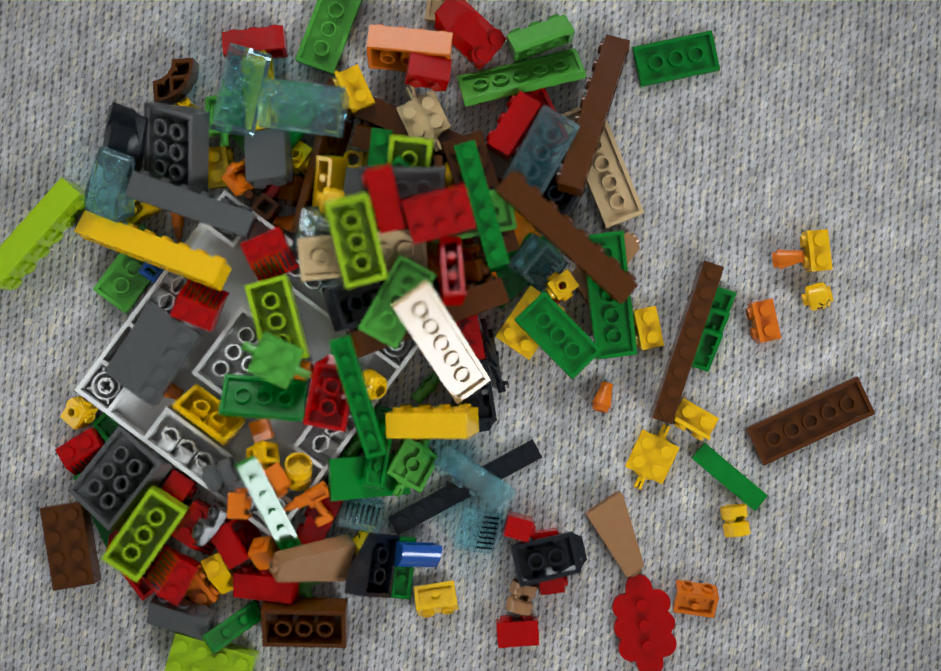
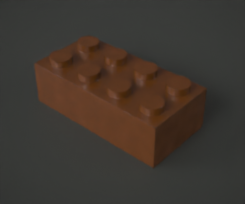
M79 501L40 508L53 591L91 585L100 581L101 574L90 512Z
M299 597L291 604L264 601L261 608L263 647L346 648L349 636L348 598Z

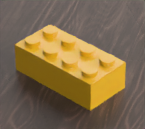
M448 403L439 404V407H432L431 404H419V407H412V404H400V407H393L392 411L385 413L387 438L468 439L479 432L478 407H471L469 403L459 404V407H451V404Z

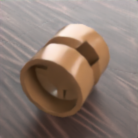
M512 579L509 589L511 596L507 597L505 609L520 615H531L534 604L531 599L535 598L538 586L532 584L520 587L518 579Z

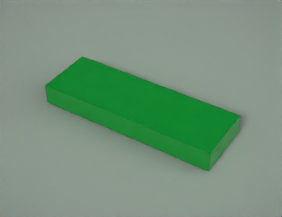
M400 536L399 542H416V537ZM395 567L391 598L411 600L414 567Z
M253 600L201 636L212 654H215L261 621V608Z

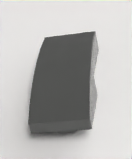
M215 500L213 506L208 511V518H199L197 524L193 527L192 538L198 546H203L223 524L227 516V507L223 502Z

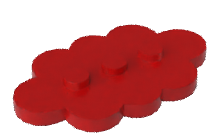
M643 574L627 578L625 593L619 594L614 598L612 610L617 619L614 622L613 629L618 638H620L618 651L624 660L636 662L639 671H662L663 657L670 656L677 647L676 638L671 633L675 626V619L668 611L670 608L668 594L664 590L652 588L651 581Z

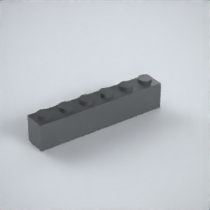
M141 170L140 173L133 171L125 193L127 197L249 239L257 215L252 212V208L244 205L238 208L232 206L233 202L221 198L218 201L212 199L213 195L201 191L198 194L192 192L193 188L181 184L178 187L172 185L173 181L161 177L158 180L152 178L153 174Z

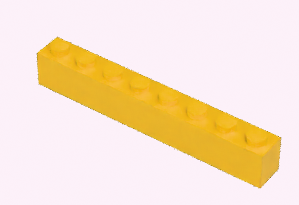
M85 210L74 229L76 234L87 241L219 291L222 290L232 270L226 264L227 260L221 256L215 255L211 257L209 253L197 248L195 251L183 242L176 244L174 240L167 236L157 237L156 233L148 229L141 231L139 227L132 223L122 224L121 220L113 216L110 219L106 218V215L96 210L94 212Z

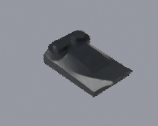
M112 101V104L108 107L103 148L97 156V161L103 169L124 177H131L133 171L141 172L149 118L139 115L133 108Z
M479 360L490 378L488 360ZM491 380L459 403H469L471 407H478L479 432L490 431L492 425L497 421ZM452 398L453 407H459V404H456Z
M572 531L533 539L528 542L519 541L510 545L520 587L581 573L582 566L587 561L583 538Z

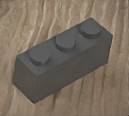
M156 594L149 603L146 623L204 641L201 636L213 629L216 609L190 602L187 599H183L176 606Z

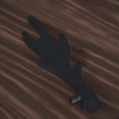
M484 318L481 319L482 331L486 341L483 343L489 360L493 364L490 368L497 381L498 393L506 391L505 385H508V381H502L499 352H496L493 330L487 329L486 319Z

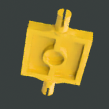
M663 424L658 434H651L643 429L641 430L625 464V467L639 475L633 487H638L639 490H642L646 479L663 484L680 448L666 439L671 428L670 426L666 427Z

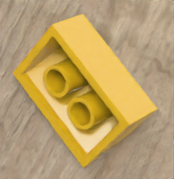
M197 383L172 405L174 409L225 446H228L239 434L246 422V419L243 417L220 416L218 414L220 400Z

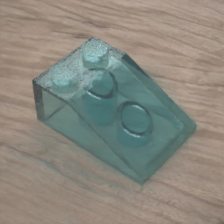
M105 146L99 147L85 189L86 211L116 223L134 216V199L125 195L134 171V157Z

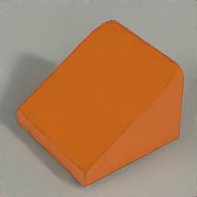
M260 419L249 423L254 443L275 437L270 419Z

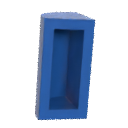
M397 542L395 567H437L442 555V546L433 542Z

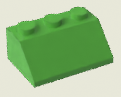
M555 14L548 17L547 21L541 23L540 21H535L522 30L515 28L509 31L506 41L515 63L571 43L575 30L565 14L561 16Z

